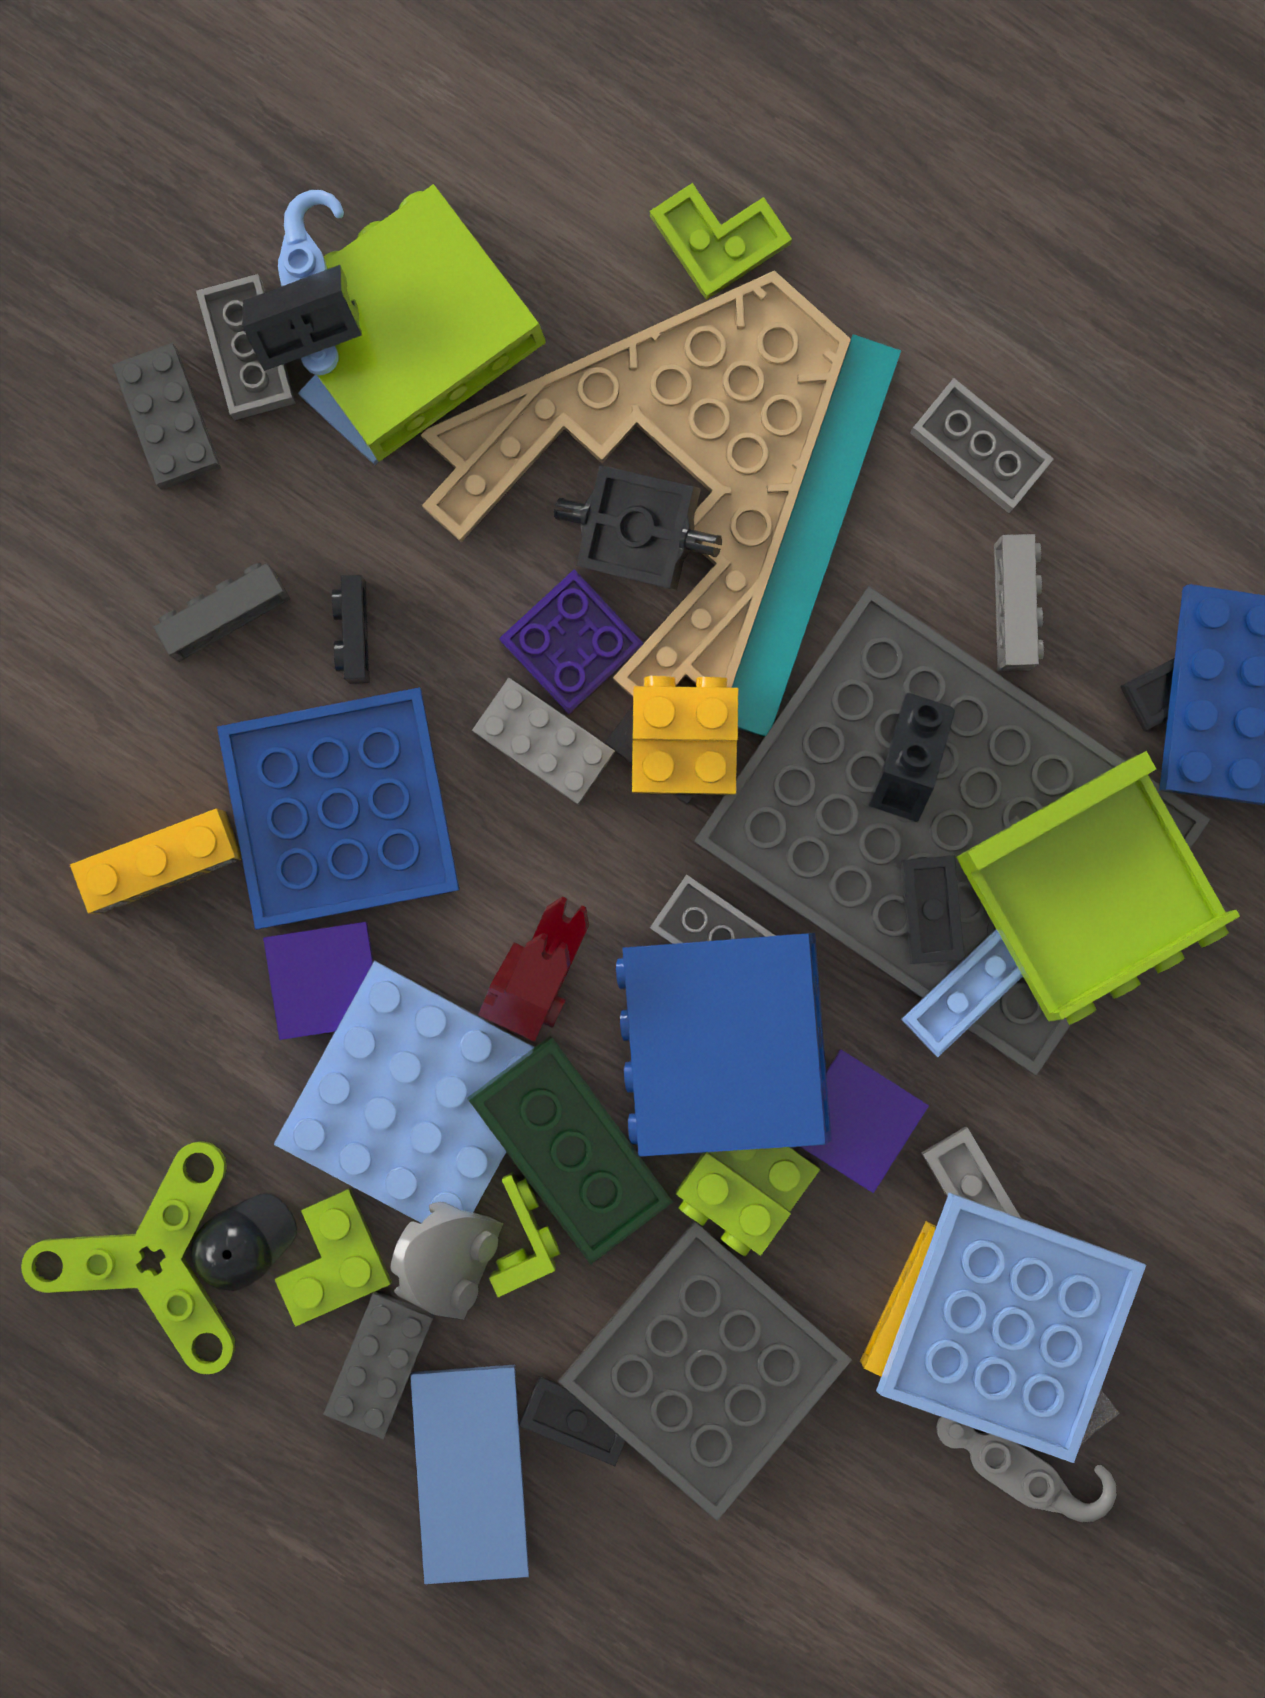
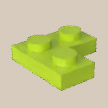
M693 183L650 210V218L706 300L791 245L792 238L764 197L722 225Z
M351 1188L301 1210L321 1257L275 1278V1282L295 1327L392 1283Z

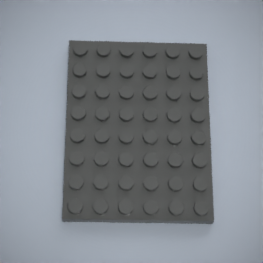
M868 586L737 777L736 795L724 796L693 842L919 997L924 998L962 960L910 964L901 860L955 855L964 956L966 958L996 928L956 857L1010 827L1009 821L1016 815L1020 820L1026 818L1125 762V760ZM907 693L948 705L955 710L936 783L918 823L869 806L873 789L886 762L901 706ZM1151 779L1191 849L1210 821V818L1173 793L1159 791L1160 784ZM1022 977L967 1030L1031 1074L1037 1075L1070 1025L1065 1018L1048 1021L1027 982Z

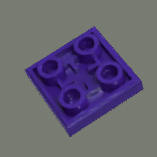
M575 569L499 638L501 643L568 715L618 671L643 645V642Z
M367 921L264 937L279 1040L335 1032L374 962Z
M840 1049L826 1070L832 1140L826 1145L800 1147L874 1193L929 1105Z

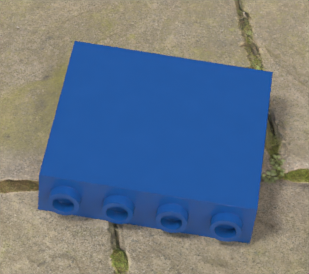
M815 933L623 948V958H618L616 962V976L619 989H626L627 1010L621 1011L620 1028L623 1040L630 1041L631 1061L625 1062L624 1080L627 1092H634L635 1113H630L628 1118V1132L631 1144H638L639 1156L826 1145L832 1140Z

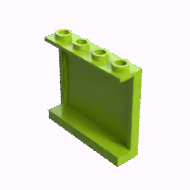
M434 184L424 191L410 194L402 201L399 209L384 220L374 221L365 226L358 234L357 239L342 250L332 251L323 256L327 269L341 265L344 271L350 300L355 299L358 306L362 336L335 345L338 351L336 367L331 372L325 375H317V377L358 431L378 462L546 343L538 321Z
M1147 751L1126 760L956 857L1048 1021L1065 1018L1070 1025L1087 1017L1097 1010L1093 1001L1109 992L1112 998L1115 999L1141 985L1137 977L1138 975L1152 967L1155 968L1157 973H1160L1175 966L1185 959L1181 950L1197 941L1201 948L1218 941L1229 934L1225 925L1240 917L1237 910L1228 912L1224 910L1149 778L1148 774L1155 771L1156 767Z

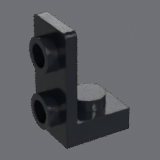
M912 693L905 695L886 762L872 792L869 803L870 807L918 823L936 783L955 713L953 707Z

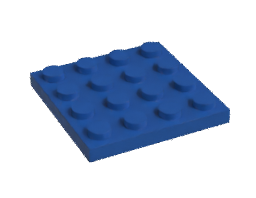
M1193 584L1183 587L1159 791L1265 806V595Z
M420 687L217 726L255 930L460 891L423 694Z

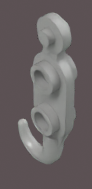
M940 1417L937 1422L936 1432L940 1441L945 1446L967 1449L970 1453V1460L974 1469L982 1477L1028 1507L1061 1513L1078 1522H1094L1104 1517L1114 1505L1117 1496L1116 1483L1111 1473L1102 1465H1097L1094 1471L1102 1481L1103 1493L1097 1501L1083 1503L1072 1496L1056 1470L1050 1464L1022 1445L989 1433H978L972 1427L944 1417Z

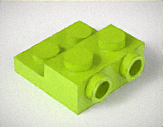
M791 1147L703 1152L676 1189V1195L683 1199L678 1208L702 1226L705 1225L708 1219H711L726 1231L720 1239L741 1255L746 1257L752 1249L761 1256L791 1215L790 1211L818 1174L820 1168Z

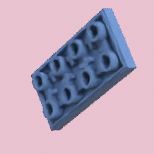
M515 1365L412 1372L410 1376L424 1584L529 1577Z

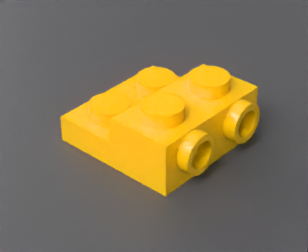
M647 676L644 677V686H634L632 793L736 795L738 688H727V678L698 677L696 678V687H675V677Z

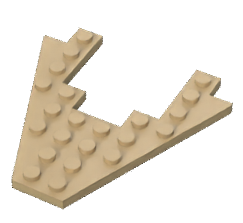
M774 270L426 429L421 434L422 439L455 469L424 502L422 507L454 537L462 542L563 430H566L594 457L603 463L637 426L711 492L695 511L694 530L721 535L722 545L702 542L703 545L721 549L717 557L703 554L715 566L613 677V680L632 697L633 687L644 686V677L647 676L675 677V687L685 676L695 685L696 678L723 677L727 678V688H732L851 339Z

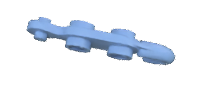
M309 190L299 194L289 203L284 213L285 235L278 259L281 286L327 270L322 252L305 230L303 218L310 207L320 204L329 207L336 218H342L344 216L343 208L340 201L333 194L323 190ZM335 346L302 357L301 360L310 373L325 375L336 367L338 351Z

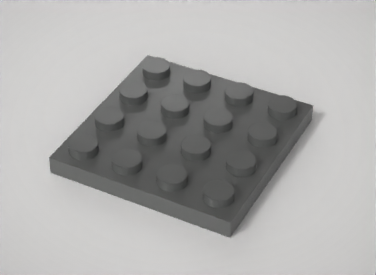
M693 1222L561 1376L558 1382L711 1517L718 1521L852 1359L701 1226Z

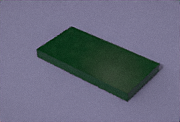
M551 1036L467 1097L468 1101L590 1265L673 1203L672 1199Z

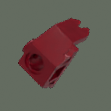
M565 897L559 898L546 907L532 940L527 942L525 947L515 942L513 943L490 984L478 1014L479 1016L532 1041L536 1040L543 1024L551 1028L554 1027L566 1001L557 995L589 927L586 907L581 905L571 918L567 917L564 913L567 905V898Z

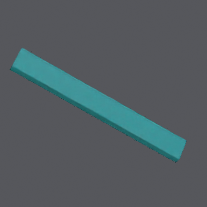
M854 334L852 335L732 688H738V729L765 738L774 724L901 350Z

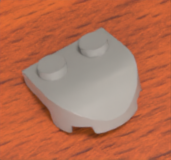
M446 1202L432 1203L429 1205V1210L432 1214L421 1224L410 1222L395 1247L390 1269L399 1277V1286L394 1292L399 1297L431 1314L464 1320L467 1311L473 1306L478 1296V1284L485 1267L497 1250L498 1236L503 1223L486 1215L460 1210Z

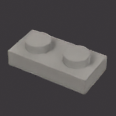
M963 1127L921 1152L947 1197L950 1192L1021 1218L967 1127Z

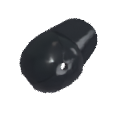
M262 1193L216 1214L197 1232L191 1250L195 1270L202 1280L218 1290L237 1291L247 1287L260 1279L295 1240L297 1223L285 1203L272 1194ZM225 1250L231 1251V1258L227 1259L224 1257L223 1253Z

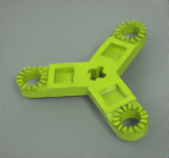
M204 1141L193 1142L184 1146L176 1154L136 1234L46 1239L32 1245L24 1254L21 1264L22 1274L27 1284L33 1289L44 1293L138 1288L187 1366L200 1374H214L221 1371L232 1360L235 1352V1338L184 1258L213 1198L225 1178L227 1164L224 1154L220 1151L221 1149L212 1143ZM194 1153H203L213 1162V1174L206 1182L193 1181L191 1177H188L186 1163L187 1159ZM148 1246L152 1252L159 1249L164 1252L166 1258L160 1262L163 1270L161 1273H157L153 1268L145 1271L141 1267L140 1262L145 1258V1253L142 1250L144 1247ZM51 1251L61 1258L63 1270L57 1279H43L44 1277L39 1276L38 1271L36 1272L37 1267L35 1263L40 1253ZM212 1333L220 1339L223 1350L217 1360L204 1361L195 1353V1340L200 1334Z

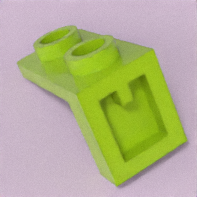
M514 1172L503 1176L502 1182L535 1252L527 1256L524 1248L496 1261L499 1269L493 1271L489 1279L497 1297L554 1272L556 1263L553 1258L561 1254L549 1226L540 1229L531 1210L539 1207L528 1180L524 1179L518 1182Z

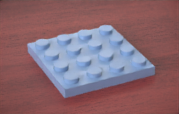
M374 960L276 1138L274 1145L420 1223L432 1214L429 1210V1205L436 1202H446L460 1210L473 1213L502 1161L506 1150L468 1101L467 1097L532 1050L534 1046Z
M949 1192L876 1391L881 1396L1074 1463L1146 1265L1135 1259Z

